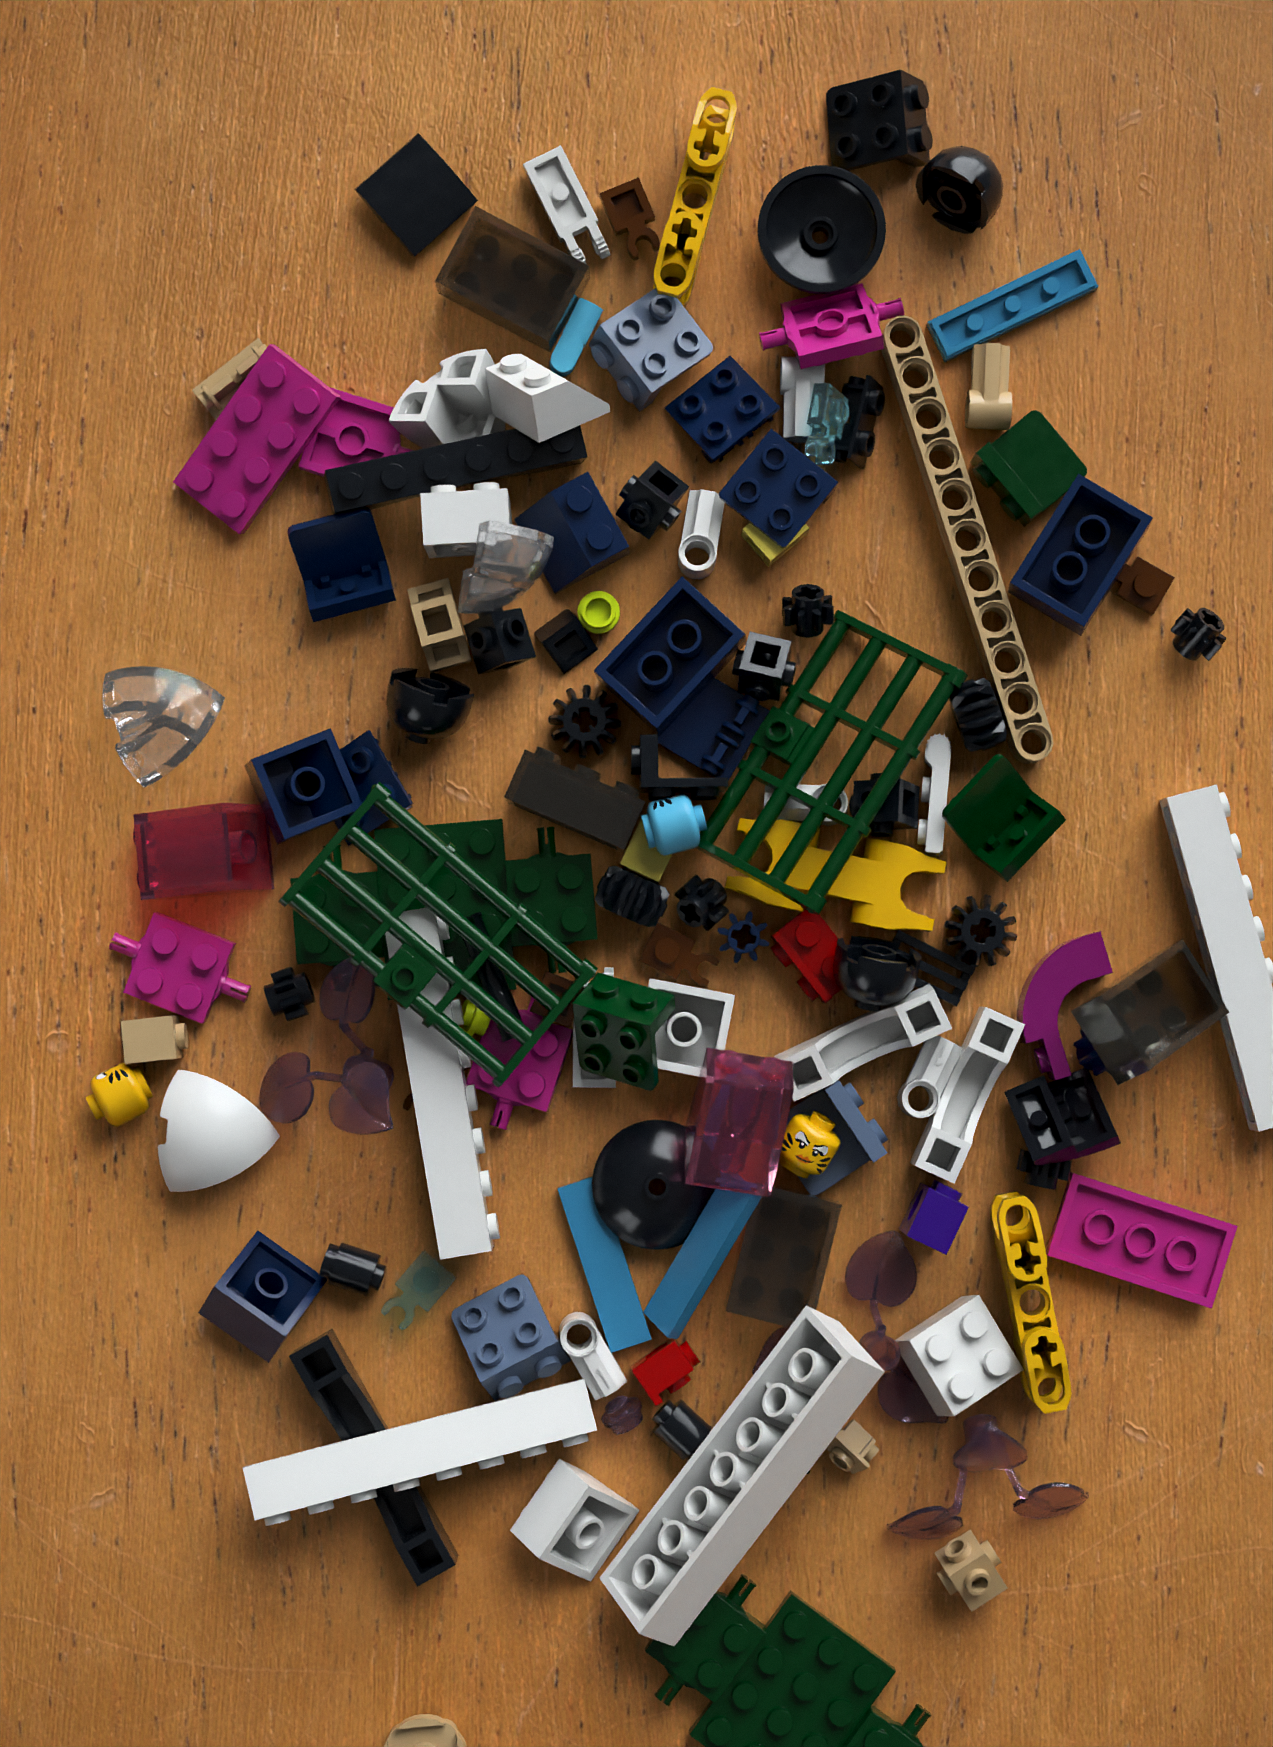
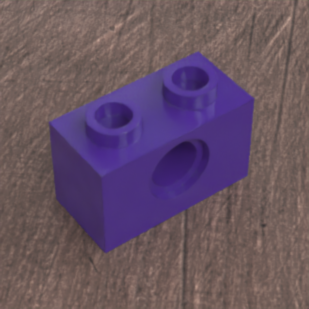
M936 1180L933 1181L931 1187L920 1182L899 1230L906 1236L947 1255L969 1207L959 1201L962 1193Z

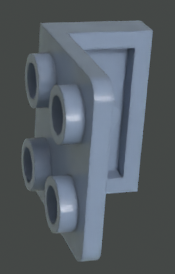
M656 288L600 324L589 343L596 363L601 368L609 371L616 380L622 397L626 401L633 403L639 412L653 403L662 387L707 358L713 351L711 341L682 303L675 297L658 294Z
M837 1080L834 1084L815 1092L768 1125V1132L774 1142L777 1143L789 1121L796 1114L811 1116L813 1111H817L830 1118L836 1124L833 1131L838 1135L841 1145L826 1170L820 1175L810 1174L808 1178L798 1176L811 1195H819L869 1160L874 1163L888 1153L882 1145L888 1140L887 1136L874 1118L869 1122L865 1120L858 1109L864 1102L850 1082L843 1086Z
M517 1275L452 1311L451 1318L477 1377L495 1401L518 1394L523 1389V1386L538 1378H546L556 1374L562 1365L571 1361L568 1353L562 1348L560 1339L554 1333L530 1280L525 1275Z

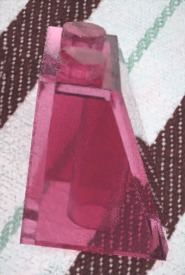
M216 803L133 814V841L137 851V884L140 889L141 900H169L275 889L269 824L260 804Z
M706 1049L685 1125V1184L765 1197L772 1196L794 1091L793 1062L774 1057L737 1053L732 1050Z

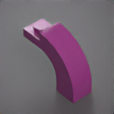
M1101 931L1079 936L1056 946L1040 959L1023 985L1017 1008V1021L1025 1024L1019 1038L1020 1043L1026 1044L1038 1041L1039 1048L1034 1049L1035 1060L1040 1073L1047 1072L1048 1078L1051 1080L1071 1076L1058 1030V1012L1063 999L1078 984L1113 973Z

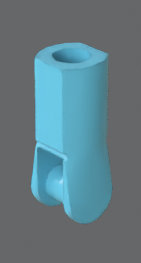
M579 298L552 352L549 362L552 372L564 377L573 371L583 348H585L603 312L602 308L588 300Z

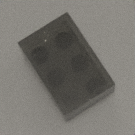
M475 206L439 272L435 283L438 294L551 352L590 280V266Z
M537 747L535 753L524 750L504 796L507 803L625 854L645 808V801L639 799L641 791L619 781L616 782L614 788L599 782L601 779L600 773L580 764H577L574 770L560 765L562 762L561 756L541 747Z
M1181 939L1141 962L1073 1009L1071 1013L1117 1085H1120L1155 1067L1228 1014L1229 1011L1186 943Z
M755 1180L753 1188L762 1198L743 1228L724 1308L727 1312L790 1327L806 1305L815 1310L817 1308L842 1204L836 1200Z

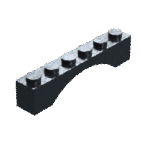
M580 425L540 443L517 429H511L327 469L324 473V479L332 513L337 514L362 507H368L372 510L419 497L420 493H430L431 487L436 485H454L457 488L501 478L540 473L577 465L584 462L587 458V452Z
M333 1329L295 1349L289 1357L307 1390L342 1441L388 1429ZM393 1484L376 1489L377 1497L374 1500L389 1530L394 1545L417 1587L456 1565L459 1554L421 1486L394 1492Z

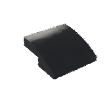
M419 133L354 189L377 218L387 225L411 256L414 257L478 201L448 164Z
M1082 1068L1071 1073V1076L1047 1083L1043 1075L1004 1092L1035 1165L1077 1159L1121 1144L1089 1069Z

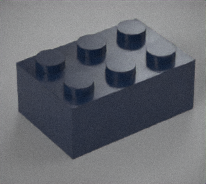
M1078 473L1010 581L1008 593L1081 636L1146 534L1153 517Z
M681 577L595 668L594 673L606 688L660 736L732 660L737 650H741L746 645V634L684 577Z

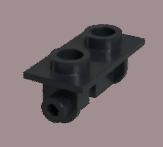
M866 375V379L850 376L848 383L843 384L837 414L851 418L849 423L834 421L827 449L831 452L830 460L846 463L848 458L860 469L865 468L867 457H870L875 447V434L873 430L876 417L881 415L885 404L883 387L870 375Z

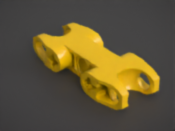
M715 87L707 90L699 100L669 219L665 225L654 268L653 289L656 288L658 294L677 298L683 306L688 303L692 293L705 237L734 134L737 110L734 94L731 91ZM712 100H722L728 105L729 110L709 105L706 109L705 107ZM715 117L722 119L723 122L713 123L708 119ZM705 152L710 153L708 160H703ZM698 193L704 197L706 203L700 208L692 209L685 205L683 199L688 194ZM682 240L686 241L684 250L677 247L680 246ZM674 277L681 280L682 283L673 287L666 285L663 281Z
M739 818L737 831L747 835L756 820ZM785 819L775 821L763 840L770 851L771 863L765 873L770 875L802 823ZM819 828L785 884L805 895L833 852L817 848L821 828ZM867 838L863 858L850 856L826 896L853 902L849 921L851 923L882 930L911 929L931 932L935 919L907 909L901 900L900 887L904 879L912 873L944 874L946 861L925 855L904 844ZM727 876L725 889L744 894L764 905L798 912L804 911L801 905L750 877Z
M1017 1191L994 1195L990 1205V1220L997 1259L1002 1268L1014 1331L1013 1344L1015 1354L1024 1369L1020 1372L1022 1387L1026 1395L1044 1414L1066 1410L1071 1400V1383L1064 1344L1059 1337L1046 1269L1047 1254L1039 1216L1034 1204L1025 1195H1020ZM1020 1205L1022 1211L1021 1220L1013 1226H1008L1006 1224L1007 1211L1012 1206ZM1021 1250L1029 1253V1256L1022 1258V1266H1019L1015 1263V1260L1021 1258ZM1028 1290H1037L1040 1295L1039 1306L1031 1312L1022 1311L1020 1307L1021 1295ZM1038 1337H1043L1045 1341L1038 1343ZM1038 1345L1039 1352H1035L1031 1347ZM1046 1378H1054L1052 1390L1047 1394L1039 1395V1384ZM1062 1387H1063V1393H1062L1061 1398L1059 1399V1396H1060V1394H1061V1392H1062Z

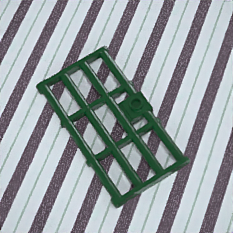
M836 610L833 625L795 684H792L791 688L788 687L785 692L788 695L780 708L772 706L753 736L751 743L754 749L746 761L741 760L737 769L740 771L706 823L707 830L700 832V843L696 848L801 905L809 913L819 915L827 902L825 896L862 837H868L871 832L869 826L910 760H916L920 753L918 747L953 691L961 688L968 677L962 669L949 663L946 664L842 611ZM851 630L869 639V642L831 702L828 703L809 692L847 632ZM884 648H887L906 659L865 722L845 710ZM923 666L941 675L942 678L904 739L900 740L881 729L916 673ZM802 703L823 713L815 727L794 717ZM840 722L859 733L818 799L797 789V786L837 723ZM875 740L895 750V753L857 814L852 818L833 808ZM769 755L790 766L781 780L761 770ZM755 779L775 791L735 854L732 855L713 844ZM791 798L811 810L769 875L749 863ZM827 817L846 827L847 830L805 895L785 884V882Z
M379 781L378 784L371 786L370 793L365 797L363 803L278 902L284 907L287 904L350 956L351 960L349 962L353 966L357 967L360 965L374 977L371 981L404 1010L410 1007L423 1018L421 1023L424 1026L435 1028L493 1077L491 1082L499 1088L583 985L595 976L598 968L588 959L584 958L581 960L528 915L526 913L528 910L526 906L522 903L519 905L514 903L455 852L456 846L451 842L448 845L445 844L389 796L392 792ZM372 805L378 808L436 858L420 878L357 825L358 821ZM344 838L408 891L392 911L328 858ZM442 865L447 867L507 919L491 939L427 885ZM316 871L380 924L364 944L360 943L299 891ZM415 898L479 951L463 972L399 918ZM514 926L575 977V980L560 998L498 946ZM388 931L402 945L385 964L371 950ZM486 959L548 1010L547 1014L533 1031L471 979ZM437 973L451 987L434 1005L420 992ZM459 992L521 1044L505 1065L443 1013Z

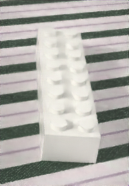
M807 1305L600 1576L602 1583L640 1635L671 1646H675L885 1372L839 1321Z

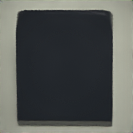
M569 609L558 614L534 633L563 674L598 650L577 617Z

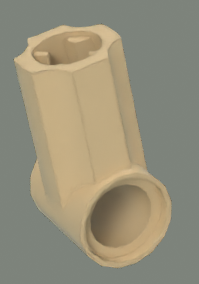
M984 343L973 346L971 389L967 392L965 405V428L1009 430L1012 416V393L1008 392L1010 346H1005L1001 343Z

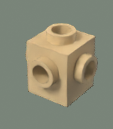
M971 1530L952 1539L934 1553L943 1569L937 1572L943 1585L950 1595L958 1591L971 1612L1008 1589L995 1569V1566L1002 1563L988 1540L979 1544Z

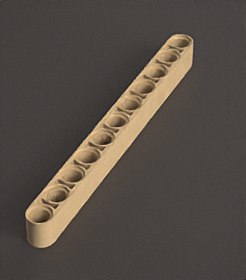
M905 315L896 316L888 322L882 334L884 349H881L883 358L987 681L990 682L1002 712L1007 731L1006 740L1010 752L1017 761L1024 764H1034L1047 757L1052 751L1054 744L1053 735L919 323L912 317ZM895 331H904L911 337L912 344L906 348L897 347L892 343L890 334ZM908 371H917L923 376L925 385L920 388H911L904 382L903 374ZM920 411H930L936 416L938 425L932 429L923 428L918 424L916 414ZM933 451L945 452L950 458V467L947 469L935 468L929 460V454ZM947 491L959 493L963 498V508L959 510L947 508L942 500L943 493ZM967 531L973 534L977 543L976 548L970 551L962 550L956 543V533ZM974 571L983 572L989 579V589L986 591L974 590L969 584V574ZM989 611L997 613L1002 619V629L999 632H990L985 629L981 620L983 613ZM998 652H1007L1013 656L1016 664L1013 672L1004 673L997 669L995 656ZM1019 692L1026 696L1029 705L1026 713L1018 714L1010 709L1008 705L1010 693ZM1031 732L1040 738L1042 747L1038 754H1028L1023 750L1021 738L1024 733Z

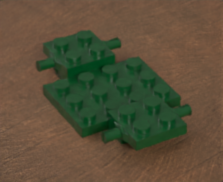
M502 819L424 825L445 844L448 845L451 842L456 846L455 852L514 903L517 905L522 903L528 908L526 913L563 945L568 946L576 941L598 940L591 853L566 855L556 852L555 827H547L548 844L545 843L544 827L536 828L539 854H535L527 859L506 860ZM400 827L374 829L375 841L419 878L436 859ZM338 845L333 851V862L342 869L341 845ZM332 853L328 856L330 860H332ZM378 865L377 872L352 873L343 870L390 911L394 909L408 892ZM444 865L427 883L430 888L464 917L481 912L490 939L507 920ZM320 873L311 877L299 890L362 944L366 942L380 925ZM298 878L290 879L291 886ZM415 898L404 911L427 907ZM293 909L297 964L322 963L333 966L334 992L343 991L342 975L344 991L353 990L350 972L351 963L349 962L351 957ZM448 926L450 939L442 940L445 957L453 956L455 966L463 972L468 966L466 959L470 955L463 938ZM514 926L498 946L514 958L513 947L538 945ZM384 934L372 948L371 952L378 958H384L386 964L389 960L386 935ZM547 954L549 972L556 973L555 960ZM558 963L559 973L567 972V970ZM475 973L471 979L482 988L477 973ZM504 974L510 990H516V983Z
M741 1574V1577L728 1595L719 1591L713 1595L675 1646L651 1639L645 1647V1652L664 1665L670 1674L655 1693V1696L660 1701L663 1699V1703L669 1706L683 1685L696 1689L710 1699L708 1705L689 1729V1735L705 1747H924L917 1734L928 1718L932 1716L930 1712L925 1708L923 1709L921 1705L916 1704L905 1722L901 1724L895 1722L872 1705L895 1674V1667L791 1590L766 1625H764L745 1611L742 1606L743 1602L757 1585L751 1579L748 1581V1577Z

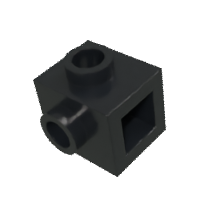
M655 461L639 478L633 475L619 493V496L624 501L615 515L625 521L631 529L641 533L650 540L660 528L667 532L678 519L682 511L676 506L689 486Z
M502 605L487 607L477 612L479 619L463 626L478 675L510 669L536 657L521 608L504 611Z
M750 631L745 649L737 650L732 674L739 676L738 692L750 695L758 701H767L769 699L780 701L783 687L791 688L795 676L797 663L790 661L792 641Z
M882 773L871 774L870 780L854 781L853 795L849 802L852 818L855 817ZM899 778L870 824L871 832L869 835L891 837L894 830L918 829L919 786Z

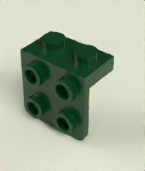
M1037 410L1029 412L992 444L988 442L975 453L970 461L974 466L972 471L983 486L986 488L991 487L1001 499L1000 505L1006 514L1014 521L1019 520L1024 527L1063 496L1072 485L1078 473L1084 477L1087 474V468L1043 414Z
M1001 754L993 756L942 811L943 819L976 859L1007 882L1066 821L1058 809L1030 789L1009 760Z
M597 973L572 1003L579 1065L584 1071L652 1091L659 1083L655 1034L675 1010V996L650 987Z

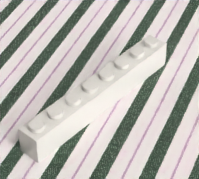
M1216 784L1159 800L1248 1127L1249 1130L1260 1132L1273 1128V963L1269 957L1264 958L1260 943L1265 940L1263 925L1258 916L1253 917L1249 900L1253 899L1252 885L1248 876L1241 874L1237 860L1242 858L1241 845L1235 833L1230 834L1226 820L1231 815L1230 805L1224 792L1219 793Z
M428 908L404 911L399 916L403 922L445 956L442 940L450 939L449 928L446 923ZM387 931L385 935L390 959L402 943ZM453 956L446 957L450 962L454 964ZM436 973L420 993L432 1004L436 1005L450 988V984ZM460 999L452 1000L443 1013L457 1025H464ZM397 1004L440 1260L492 1251L494 1247L493 1240L500 1239V1232L496 1213L488 1214L486 1197L493 1196L489 1170L481 1171L478 1154L486 1153L482 1128H474L471 1111L478 1110L476 1089L474 1084H466L464 1068L471 1067V1059L435 1028L424 1026L421 1023L423 1018L410 1007L404 1010Z
M579 1379L244 1466L243 1472L254 1520L264 1518L265 1526L291 1520L290 1511L307 1507L308 1513L311 1515L335 1508L333 1500L350 1496L352 1503L377 1497L376 1489L393 1484L394 1492L420 1486L418 1477L434 1473L436 1474L437 1481L462 1475L461 1466L478 1462L480 1470L505 1463L503 1455L520 1451L521 1458L547 1452L545 1446L547 1443L562 1440L563 1447L581 1444L589 1441L587 1433L597 1431L585 1379Z

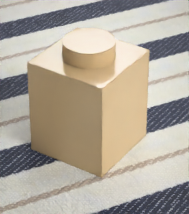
M179 1015L120 1021L125 1064L183 1058L182 1049H188L186 1023L179 1022Z

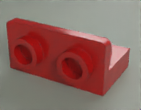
M804 909L803 912H800L770 936L775 942L770 947L771 951L785 968L790 964L796 968L802 976L796 982L812 1002L819 998L822 1003H827L841 990L836 984L833 974L834 955L838 937L820 915L811 914Z

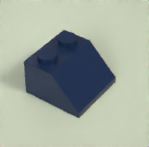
M589 472L552 490L514 519L554 594L629 555V545Z
M331 728L251 759L245 765L277 845L352 814L362 804Z
M257 1231L215 1284L198 1313L269 1363L323 1288L327 1279L320 1277L319 1273Z

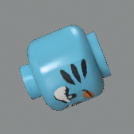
M685 794L654 800L648 804L647 814L641 815L649 849L656 847L657 851L663 856L696 848L700 843V831L707 830L702 805L693 806L690 798Z

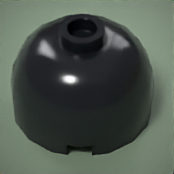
M956 146L942 150L918 173L915 184L921 203L924 205L928 200L930 205L939 211L934 212L932 217L950 230L963 234H971L976 228L981 227L983 229L1000 206L1004 187L1001 174L991 158L977 149L966 146Z
M395 669L391 672L387 688L386 705L389 717L398 728L406 732L405 737L420 744H430L431 739L446 738L456 733L465 724L474 698V693L469 694L470 688L467 685L434 672L430 673V678L416 677L418 669Z
M851 936L850 945H845L843 938H840L837 941L834 955L833 974L836 984L846 996L856 1000L855 1005L858 1008L868 1011H880L882 1005L895 1004L905 999L913 990L918 977L922 956L911 948L908 956L897 952L899 944L888 940Z

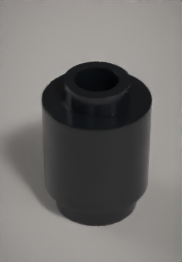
M330 1243L324 1256L319 1276L329 1279L328 1284L368 1296L371 1289L379 1290L386 1266L379 1264L381 1259L379 1254L345 1243H341L340 1246Z
M668 1400L652 1418L657 1424L652 1432L682 1460L691 1458L712 1429L683 1400H679L675 1404Z

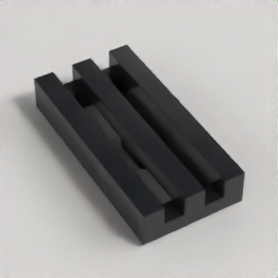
M897 930L892 942L898 943L899 946L903 942L962 972L958 979L921 960L920 970L955 988L952 994L918 977L914 985L917 988H921L930 984L939 999L957 1006L975 967H971L969 964L957 960ZM898 949V951H897V952L903 953V954H905V955H907V956L909 955L908 953H906V952H904V951H902V950H900V949Z

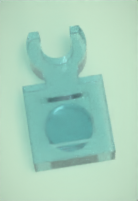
M830 383L814 384L807 424L812 428V433L805 444V455L807 457L816 456L815 464L817 465L833 464L836 453L834 440H841L844 424L849 417V400Z
M423 1250L395 1283L404 1293L401 1296L390 1298L384 1304L381 1313L385 1316L392 1307H402L406 1316L398 1328L404 1330L412 1323L415 1317V1307L419 1305L428 1312L454 1282L456 1277Z

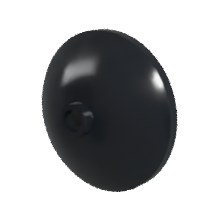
M809 166L788 174L768 193L759 214L757 227L758 242L763 258L769 268L789 286L813 294L836 293L860 282L876 265L885 242V215L874 191L857 175L834 166ZM818 231L825 233L827 241L822 244L814 242L812 239L813 233Z
M646 1120L622 1129L604 1146L596 1161L593 1172V1198L602 1220L619 1238L640 1248L654 1250L669 1249L684 1244L720 1183L721 1174L712 1150L694 1131L672 1121ZM656 1178L662 1179L666 1184L664 1192L658 1195L651 1193L648 1188L650 1181Z

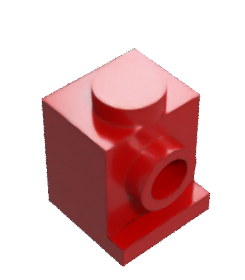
M670 1338L633 1363L631 1370L655 1406L663 1402L661 1392L667 1389L672 1394L685 1386L691 1380L688 1374L701 1361L687 1341L679 1344L676 1339Z

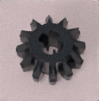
M985 678L971 679L965 681L959 690L953 691L949 698L950 706L966 749L970 752L984 751L996 747L997 744L1006 740L1007 731L1002 712L989 681Z
M590 685L583 686L582 699H577L576 693L572 688L567 689L566 694L571 704L567 705L559 699H556L553 703L554 707L563 712L564 715H551L548 717L550 724L564 725V727L551 734L552 739L558 741L568 736L569 738L562 748L563 752L568 754L572 751L575 743L580 744L578 752L579 757L582 759L586 758L587 745L590 744L593 745L594 751L598 756L602 755L604 751L598 741L600 738L612 745L616 742V737L606 731V728L617 729L621 727V720L606 718V716L618 710L617 703H610L602 708L601 705L606 700L607 692L601 690L595 700H591ZM587 711L590 713L592 720H597L595 728L591 725L589 726L590 732H580L579 725L573 723L575 716L581 717L580 712Z
M610 866L598 883L595 901L599 906L646 927L656 926L660 917H663L670 894L666 887L624 868Z
M990 895L982 897L979 909L973 896L966 897L965 905L968 913L955 905L951 908V912L960 919L959 923L955 921L944 922V928L957 930V936L948 937L945 939V944L951 946L960 942L962 946L954 955L957 960L963 959L971 951L969 960L971 967H978L982 953L988 966L995 965L996 958L993 949L999 955L1007 957L1010 951L1001 943L1002 940H1017V934L1005 932L1004 926L1016 923L1015 917H1006L1001 920L999 916L1005 911L1007 905L1004 902H1000L991 911L992 901ZM981 920H984L987 923L984 928L990 927V936L982 938L979 943L974 940L977 935L970 934V928L972 925H978Z

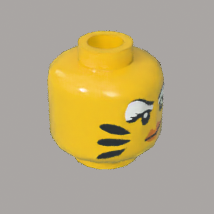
M119 1063L92 1077L90 1087L93 1094L85 1098L96 1120L105 1116L110 1125L117 1127L146 1113L149 1109L148 1099L154 1096L139 1066L132 1069L129 1064Z
M813 1111L811 1116L796 1114L791 1118L776 1143L777 1151L780 1154L779 1162L787 1170L802 1178H808L810 1174H822L841 1145L838 1135L833 1131L836 1124L830 1118L817 1111Z

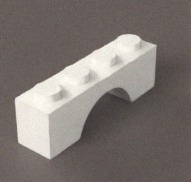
M928 984L910 992L905 999L895 1004L882 1005L880 1011H869L775 1055L774 1058L795 1102L834 1084L846 1073L875 1058L899 1049L914 1047L952 1029L934 988Z
M979 1006L961 1046L963 1048L940 1097L939 1107L930 1116L910 1163L955 1184L971 1148L974 1132L984 1105L998 1077L1007 1066L1025 1024L990 1008Z

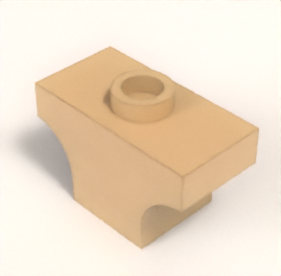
M445 578L407 589L411 603L410 607L430 672L433 673L472 662L449 579Z

